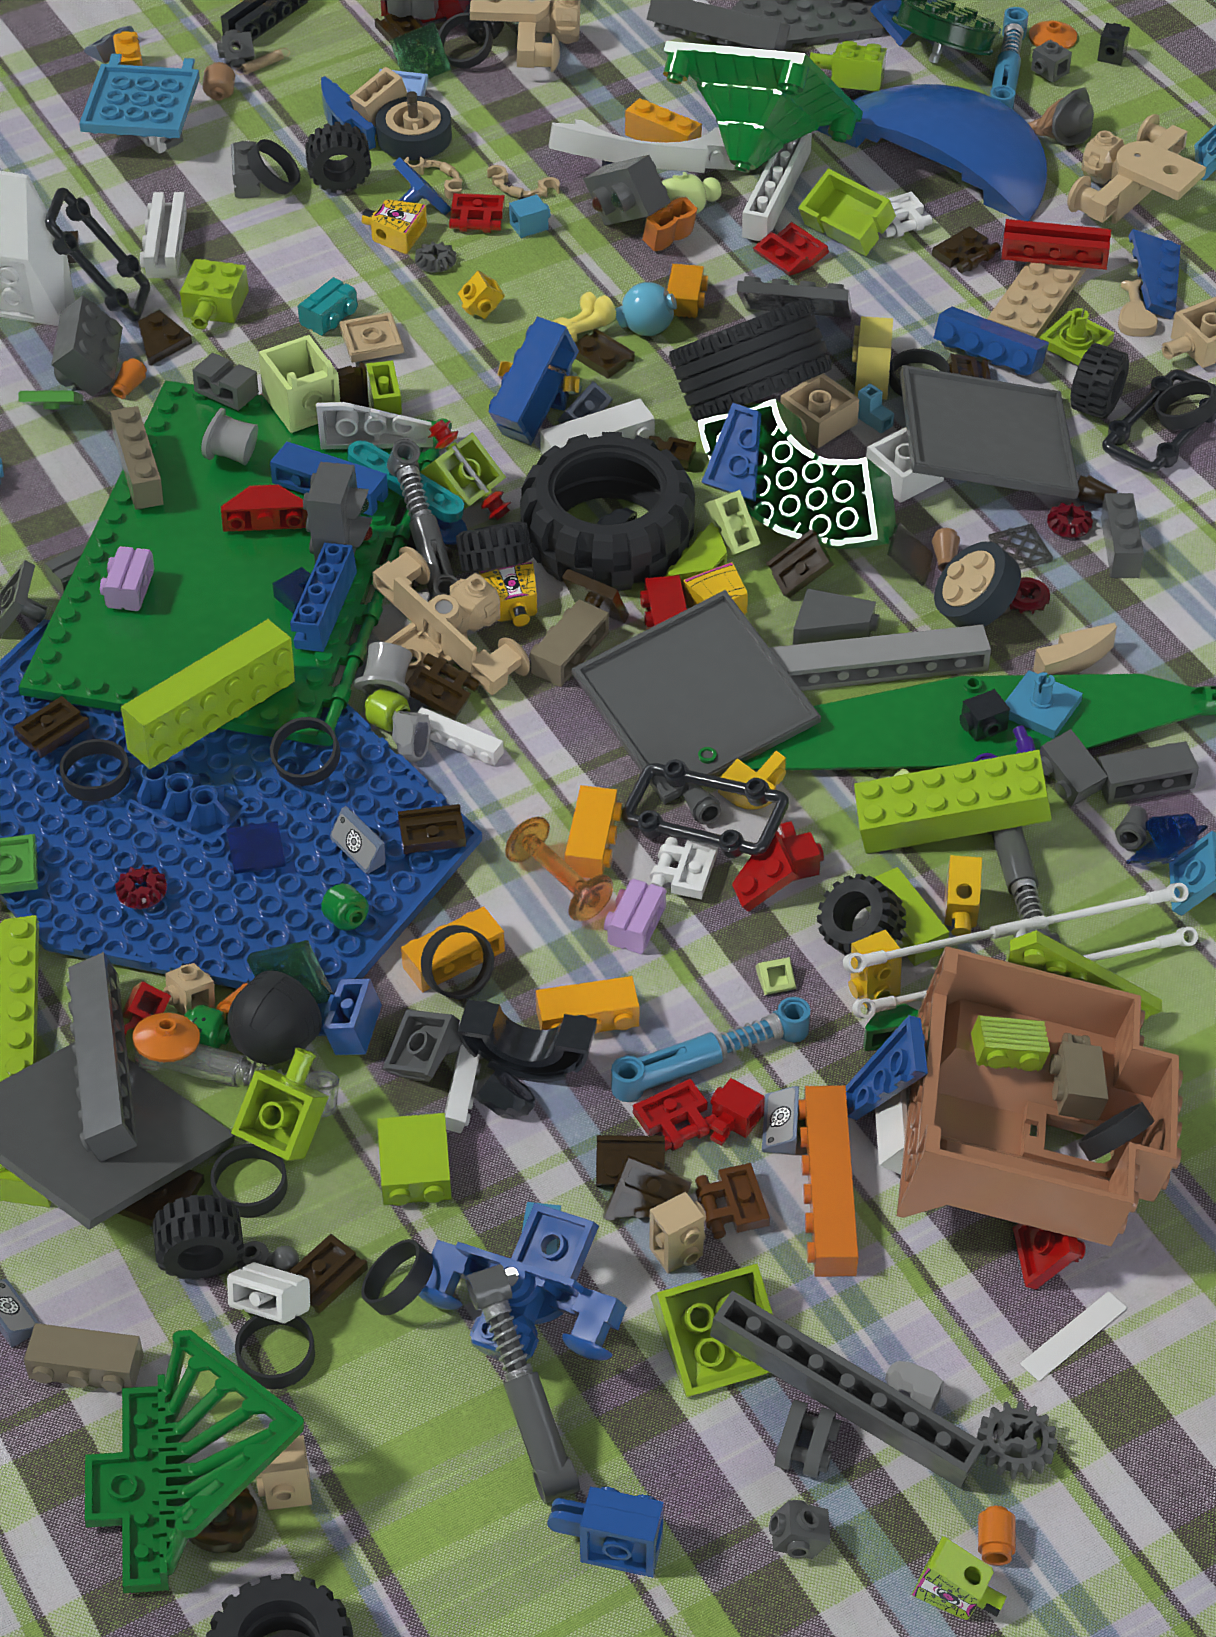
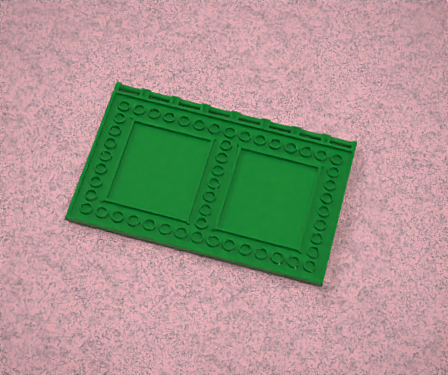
M165 380L144 423L161 479L164 505L135 510L125 473L122 469L18 686L19 693L23 696L53 701L63 696L71 704L122 712V705L269 619L291 637L295 681L219 728L274 737L280 727L293 719L300 717L320 719L324 707L330 709L325 722L335 731L341 712L347 707L352 690L350 688L356 672L363 665L368 652L366 646L373 627L378 625L383 612L382 604L385 596L377 589H375L371 602L364 605L371 584L373 585V572L382 566L379 563L386 545H392L386 562L389 561L391 563L399 557L400 548L407 546L411 538L409 528L411 517L408 515L409 510L406 508L405 498L388 488V496L384 502L377 500L378 509L373 516L361 513V516L372 517V521L362 544L356 549L354 557L357 573L324 652L295 649L293 639L296 632L291 631L290 621L315 566L314 554H311L309 549L311 532H307L306 528L223 532L221 506L249 486L276 485L272 483L270 461L286 442L348 461V449H321L318 424L290 433L263 395L257 394L238 411L195 392L193 384ZM220 408L226 409V416L238 421L258 425L256 445L246 465L224 456L215 455L213 459L209 460L202 455L203 436ZM441 418L445 423L449 421L447 419ZM424 420L431 422L432 426L437 423L436 421ZM450 422V424H449V426H448L450 430L452 429V423H451V422ZM433 437V447H430L425 452H422L424 447L419 448V471L440 457L441 449L435 448L438 443L435 437ZM380 448L388 454L392 450V448ZM285 488L301 499L304 498V493ZM406 508L401 524L395 527L394 524L400 509ZM120 546L131 547L134 550L137 548L149 549L153 554L155 569L139 611L125 610L123 607L121 609L108 608L105 605L104 595L100 594L101 579L108 576L107 566L109 558L115 557ZM356 624L362 625L355 643L348 645ZM340 665L346 666L340 683L332 687ZM314 728L298 730L286 738V740L322 746H331L333 744V739L329 734Z

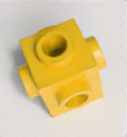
M478 270L457 293L463 302L462 308L472 316L476 314L483 319H486L505 297L497 281Z

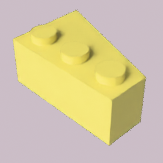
M861 316L860 326L855 325L852 362H857L856 397H858L859 390L871 383L883 391L882 399L887 400L893 318Z

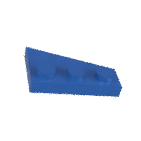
M732 403L703 476L702 483L704 485L727 493L740 490L743 498L756 501L761 413L759 411Z

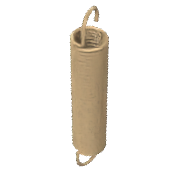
M278 49L244 63L240 68L243 69V74L247 75L284 59V55L281 49Z

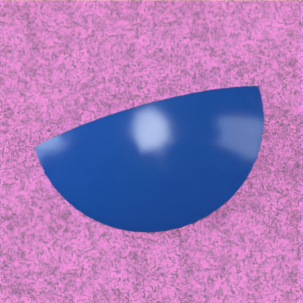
M941 84L896 86L875 91L852 100L863 111L861 122H856L852 139L846 140V144L857 148L866 138L876 143L883 138L962 173V181L983 190L985 206L1022 221H1030L1042 201L1047 181V162L1044 149L1031 126L1004 103L977 91ZM829 125L819 126L818 130H816L832 137L827 133Z

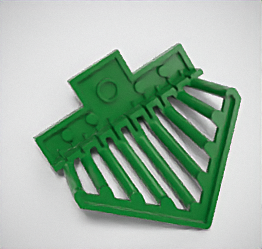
M192 1330L174 1332L172 1336L173 1347L166 1377L165 1374H158V1386L122 1388V1452L85 1454V1527L122 1526L123 1594L169 1591V1576L176 1571L188 1539L196 1537L304 1431V1419L302 1416ZM188 1353L191 1358L188 1360V1367L179 1383L185 1354ZM211 1371L218 1377L215 1381V1386L179 1422H176L200 1372ZM236 1391L245 1398L240 1408L188 1442H180L229 1392ZM265 1414L273 1420L268 1428L196 1463H183L252 1418L253 1415Z

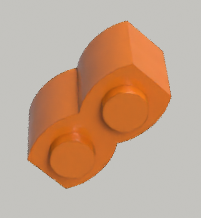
M687 197L671 201L666 208H661L646 218L642 240L653 251H660L669 247L673 241L688 237L693 232L698 208Z

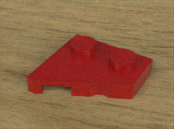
M776 832L766 852L761 855L750 856L732 883L741 906L748 912L799 877L779 832Z

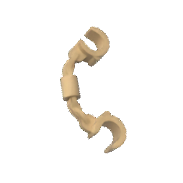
M409 157L404 160L419 175L424 174L425 168L438 167L443 173L453 176V179L445 180L444 194L448 199H453V193L462 194V179L459 178L458 171L452 165L435 160H424L422 157H420V163L417 165L409 164Z
M492 165L487 169V178L492 177V185L499 187L501 191L508 193L509 196L517 198L533 195L548 197L547 188H554L557 194L560 193V182L554 177L538 180V188L532 191H524L523 188L504 185V183L508 182V172L504 166Z

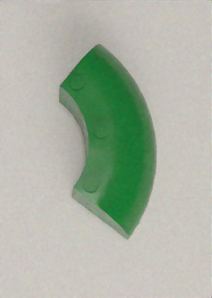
M776 399L748 406V408L761 413L756 501L743 498L747 510L753 518L777 533L793 540L799 539L812 529L817 532V537L825 548L858 549L885 545L892 542L895 535L896 516L891 477L867 457L852 460H830L816 455L805 437L801 419ZM729 412L698 420L701 441L709 460Z

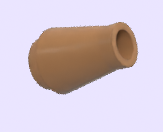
M951 528L937 530L932 538L938 569L942 572L957 555L960 537Z

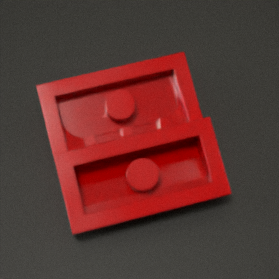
M790 222L777 235L771 231L753 247L754 252L789 276L808 269L829 253L826 244L793 222Z

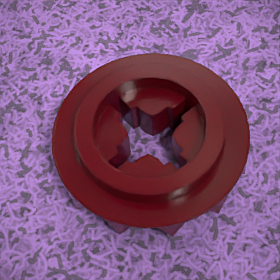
M1061 502L1059 507L1051 508L1047 517V524L1057 535L1077 538L1086 535L1092 529L1091 511H1085L1084 505L1077 507L1074 506L1073 502L1070 505ZM1068 516L1073 517L1071 524L1068 523Z
M1021 577L1020 586L1010 604V610L1018 608L1020 614L1024 611H1029L1032 615L1036 610L1044 611L1045 606L1050 602L1051 594L1049 588L1035 578Z
M144 864L140 869H133L130 866L129 872L120 874L119 882L115 883L119 901L125 906L135 909L148 908L157 904L163 899L167 891L165 875L159 873L156 867L148 869ZM144 881L146 882V884H147V887H146V888L143 887V886H140L138 889H136V887H135V884H136V883H137V884H142Z

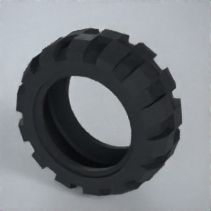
M602 432V436L588 438L587 434L569 438L564 447L560 448L554 445L541 455L537 464L532 466L521 488V522L527 523L533 557L537 563H541L548 574L563 582L562 577L566 570L570 569L618 591L631 590L634 583L640 581L645 583V578L663 577L667 567L675 565L679 561L683 551L689 547V541L694 535L695 492L690 477L679 460L667 449L659 451L654 441L638 435L635 439L622 437V432ZM598 498L628 500L649 511L635 520L613 525L585 522L567 513L568 510L580 503Z

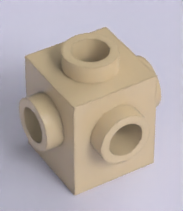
M195 963L183 965L178 969L165 973L166 987L164 992L171 995L168 1004L173 1005L183 1016L189 1009L193 1010L197 1005L215 1008L214 981L208 973L202 971Z

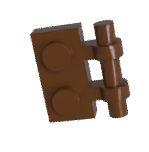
M751 1163L719 1169L718 1182L710 1183L706 1175L698 1176L695 1179L697 1186L695 1194L698 1202L703 1204L706 1213L705 1224L712 1231L713 1238L721 1239L725 1237L726 1230L724 1225L733 1222L736 1233L770 1226V1216ZM724 1197L727 1207L718 1208L716 1199Z

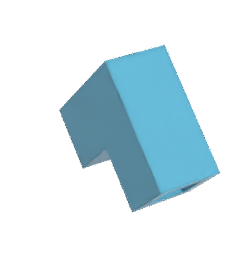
M870 383L858 391V419L882 434L893 426L894 413L882 405L883 391Z

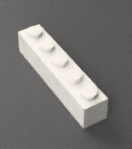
M423 707L418 711V713L429 715L431 724L430 739L434 742L448 746L451 749H455L493 766L504 754L502 740Z
M463 1044L457 1052L444 1112L446 1130L462 1133L464 1126L469 1125L471 1114H468V1109H472L474 1097H471L472 1092L475 1093L478 1080L474 1079L475 1075L479 1076L481 1064L478 1061L483 1058L479 1054L477 1057H473Z

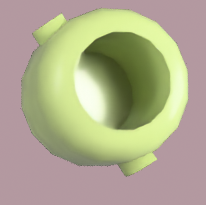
M683 172V175H673L672 178L662 181V184L667 189L670 201L687 197L698 208L697 214L704 209L706 200L714 202L721 196V185L713 177H708L702 182L696 175Z

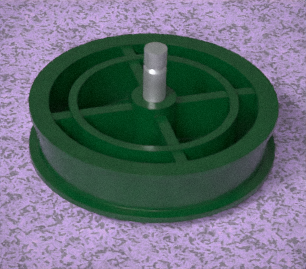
M901 0L898 13L892 16L893 22L935 42L929 61L938 64L944 45L973 54L992 55L994 50L991 47L995 36L1001 33V28L995 24L994 20L977 15L978 11L975 9L955 6L956 2L951 0Z

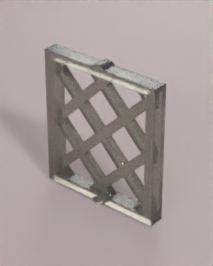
M1032 523L988 535L990 542L999 545L998 543L1003 544L1002 549L1005 551L1008 546L1017 549L1015 554L1007 553L1015 560L1024 562L1019 564L1020 570L1053 561V556ZM1027 531V533H1026L1025 536L1016 534V533H1020V532ZM1009 536L1006 541L999 539L1000 537ZM1012 538L1022 540V542L1018 545L1011 543ZM1026 542L1035 544L1033 549L1024 547ZM1021 551L1030 553L1028 558L1019 556ZM1034 555L1043 557L1036 560H1032Z

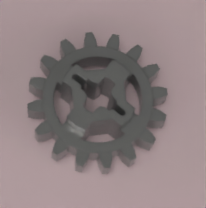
M1022 1401L1018 1402L1017 1408H1011L1008 1402H1004L1001 1412L997 1408L992 1407L989 1417H982L977 1439L985 1443L981 1451L982 1455L987 1454L985 1465H998L996 1474L1001 1475L1007 1470L1010 1471L1011 1479L1015 1480L1017 1473L1022 1472L1026 1479H1030L1032 1469L1042 1474L1045 1463L1052 1464L1058 1440L1055 1439L1056 1427L1047 1426L1049 1420L1047 1414L1040 1417L1036 1415L1037 1407L1035 1405L1027 1411L1024 1410ZM995 1431L998 1433V1442L996 1444L993 1439ZM1038 1437L1041 1441V1447L1039 1450L1036 1448V1438Z

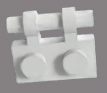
M912 191L888 198L891 201L896 217L883 233L884 238L892 236L898 238L903 236L905 232L911 230L917 232L923 230L925 226L932 224L930 214L921 216L924 213V205Z
M668 837L665 844L660 847L658 853L659 862L652 869L650 875L651 884L663 887V884L670 882L671 893L702 899L718 854V847L687 840L685 847L677 846L678 840L676 838ZM679 862L677 868L670 867L671 863Z

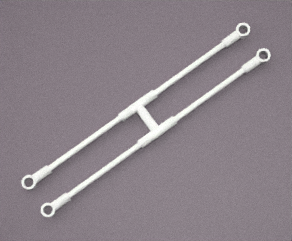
M1173 883L1166 889L1148 892L1145 896L1048 917L1042 915L991 926L988 930L887 952L881 950L866 954L850 953L844 957L843 967L849 973H858L863 971L865 967L886 963L889 959L940 949L945 946L949 947L990 937L996 939L1014 935V938L1027 934L1026 932L1046 928L1050 924L1146 903L1152 905L1167 901L1174 903L1182 902L1188 897V888L1183 883ZM1175 888H1178L1180 892L1178 898L1174 894ZM1182 927L1176 933L1158 936L1155 940L1083 956L1094 962L1156 947L1162 949L1176 945L1192 946L1197 942L1198 934L1192 927ZM1185 931L1189 934L1188 942L1184 940ZM853 957L858 960L856 969L851 966V959ZM927 990L899 997L888 996L874 1000L868 998L858 999L854 1002L852 1010L854 1015L860 1019L870 1018L874 1013L894 1009L897 1005L923 1000ZM862 1003H865L868 1007L866 1014H863L860 1010Z

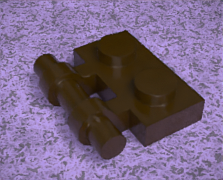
M969 226L934 246L932 256L949 268L956 265L958 272L963 273L974 270L982 261H989L994 258L995 254L1001 250V247L997 242L987 244L988 238Z
M427 653L423 664L431 669L428 670L418 665L406 683L410 690L409 696L455 721L471 695L470 692L463 688L466 687L475 692L480 681L471 677V673L465 669L460 671L448 664L447 659L441 656L437 658ZM443 674L448 678L454 680V682L452 683L446 680L445 678L441 677L440 675Z

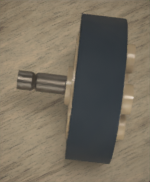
M410 91L406 97L394 99L386 103L376 115L378 145L385 153L404 160L409 157V160H420V157L427 159L443 152L452 140L450 111L440 101L429 97L417 96L416 92Z
M985 541L973 544L958 553L941 573L934 592L935 606L956 627L983 625L985 627L1001 615L1004 616L1009 613L1010 604L1020 586V566L1014 558L996 543Z

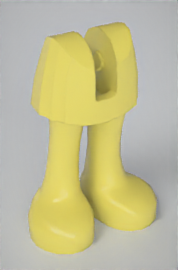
M586 292L580 298L582 311L578 315L570 319L559 317L552 320V322L566 326L574 342H577V334L612 323L616 318V310L608 296L602 295L596 298L592 292Z

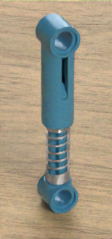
M1011 7L1004 12L1003 42L1001 53L997 57L992 89L990 91V97L1004 103L1011 109H1014L1021 66L1020 49L1022 40L1026 37L1029 16L1027 10L1021 7Z
M788 997L780 1002L778 1010L762 1017L760 1022L753 1020L752 1025L745 1023L744 1027L737 1026L736 1030L730 1028L727 1033L723 1031L720 1034L709 1032L639 1058L622 1056L612 1064V1094L622 1102H633L643 1095L644 1090L722 1063L723 1059L727 1058V1053L731 1052L735 1055L736 1050L740 1049L743 1052L744 1047L748 1046L751 1049L755 1043L760 1046L761 1041L768 1043L769 1038L772 1040L781 1038L792 1043L800 1042L809 1033L810 1006L804 999Z

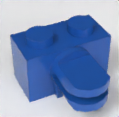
M342 979L339 981L335 994H330L328 1003L318 1004L322 1017V1027L318 1036H327L335 1055L366 1054L382 1004L371 979Z

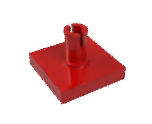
M1020 1223L1013 1227L1025 1287L1037 1290L1071 1262H1079V1259L1082 1260L1085 1255L1086 1245L1076 1237Z

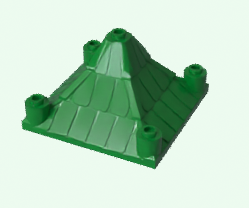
M666 41L664 52L668 56L663 75L667 77L668 82L673 84H682V81L688 80L689 75L697 82V88L716 117L727 155L737 171L748 173L751 169H757L784 147V144L818 130L819 126L829 125L827 133L832 136L831 139L836 142L845 143L846 140L852 139L856 122H861L863 111L805 53Z

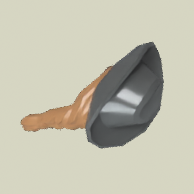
M1086 87L1073 90L1067 96L1059 99L1047 108L1041 118L1029 122L1028 124L1036 135L1048 136L1056 139L1058 143L1067 146L1083 144L1091 136L1094 110Z

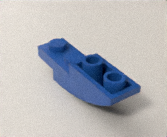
M326 76L321 77L323 109L330 125H335V122H340V125L349 123L351 128L356 126L360 129V133L365 134L369 150L375 148L376 129L374 125L363 118L357 110H354L350 95Z

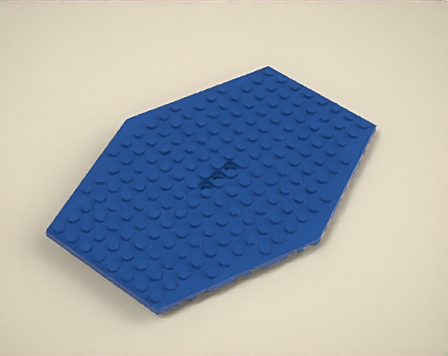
M43 619L0 660V838L35 834L38 868V889L0 894V900L16 918L37 916L39 920V944L47 951L86 959L104 952L111 964L161 974L178 969L183 965L195 963L202 971L210 975L214 984L237 989L242 984H248L261 972L278 971L299 981L311 993L317 1004H327L330 994H335L340 980L362 979L482 842V832L461 813L466 836L465 847L409 854L403 853L398 811L449 805L447 798L441 792L437 793L429 786L428 780L401 754H396L389 747L388 741L383 737L379 738L371 730V725L349 704L342 710L334 731L340 745L339 763L329 777L313 785H295L279 775L270 755L273 737L220 728L171 756L165 762L149 769L127 750L122 712L76 704L72 705L80 711L83 717L89 718L90 727L48 755L40 758L35 750L32 751L15 736L13 727L53 702V700L20 695L18 688L50 620ZM324 707L320 720L325 722L330 708ZM104 739L117 743L126 752L130 767L129 782L120 793L106 800L89 802L76 799L63 786L60 773L61 759L71 747L80 742ZM285 739L278 751V765L285 771L293 774L312 773L324 766L329 760L333 751V744L331 746H322ZM89 755L76 761L68 770L66 777L71 782L80 786H100L115 779L121 773L124 764L118 758L111 755ZM345 806L353 811L384 842L385 864L368 874L364 873L330 838L339 813ZM143 864L148 869L156 867L159 873L165 875L167 882V891L163 899L157 904L143 909L130 908L122 904L117 897L115 883L119 882L120 874L128 873L130 866L133 869H140ZM144 881L142 884L136 883L135 887L136 889H138L140 886L146 888L147 884ZM341 883L353 886L366 897L369 904V912L364 922L357 928L349 931L338 929L324 917L321 910L324 894L331 887Z

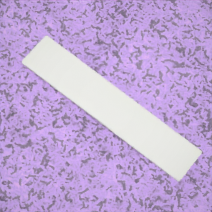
M1110 1292L1105 1293L1023 1360L1020 1365L1038 1381L1042 1380L1123 1313L1127 1307Z

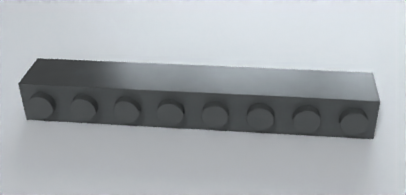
M104 952L68 967L69 981L66 982L71 996V1002L68 1003V1007L73 1017L70 1028L75 1038L72 1050L77 1059L74 1072L79 1081L76 1094L81 1103L78 1116L83 1125V1132L80 1133V1138L86 1151H92L99 1162L138 1146L119 977Z
M731 1291L713 1318L711 1337L829 1409L836 1411L837 1414L961 1489L978 1461L985 1443L734 1291Z

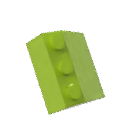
M758 1263L656 1292L650 1296L662 1337L686 1398L770 1373L710 1336L713 1318L731 1291L736 1292L773 1315Z

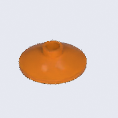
M1054 20L1042 21L1030 28L1029 40L1036 47L1048 40H1052L1062 47L1069 49L1077 41V32L1072 26L1064 22Z
M175 1013L151 1015L139 1022L133 1031V1045L135 1049L145 1058L157 1062L182 1060L190 1056L197 1049L200 1042V1032L197 1025L187 1017Z

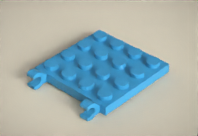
M112 53L109 64L100 65L79 122L80 132L180 138L200 79L199 70L193 69L195 58H184L182 68L121 65L122 54Z

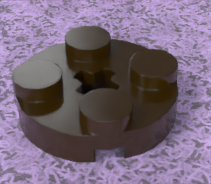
M246 1487L225 1508L229 1517L227 1520L216 1522L214 1518L196 1537L189 1538V1541L197 1547L213 1553H224L227 1551L236 1553L242 1550L245 1543L256 1531L259 1520L258 1507L254 1497L250 1494V1490Z

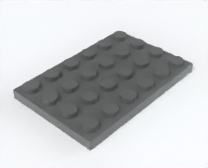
M745 276L744 281H737L736 292L745 309L773 311L805 298L809 301L813 312H811V315L852 317L850 293L842 284L828 283L827 288L817 287L816 282L800 281L799 285H790L788 283L789 280L772 279V283H764L761 281V278Z

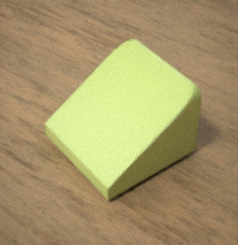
M790 957L758 963L755 966L764 995L797 989Z

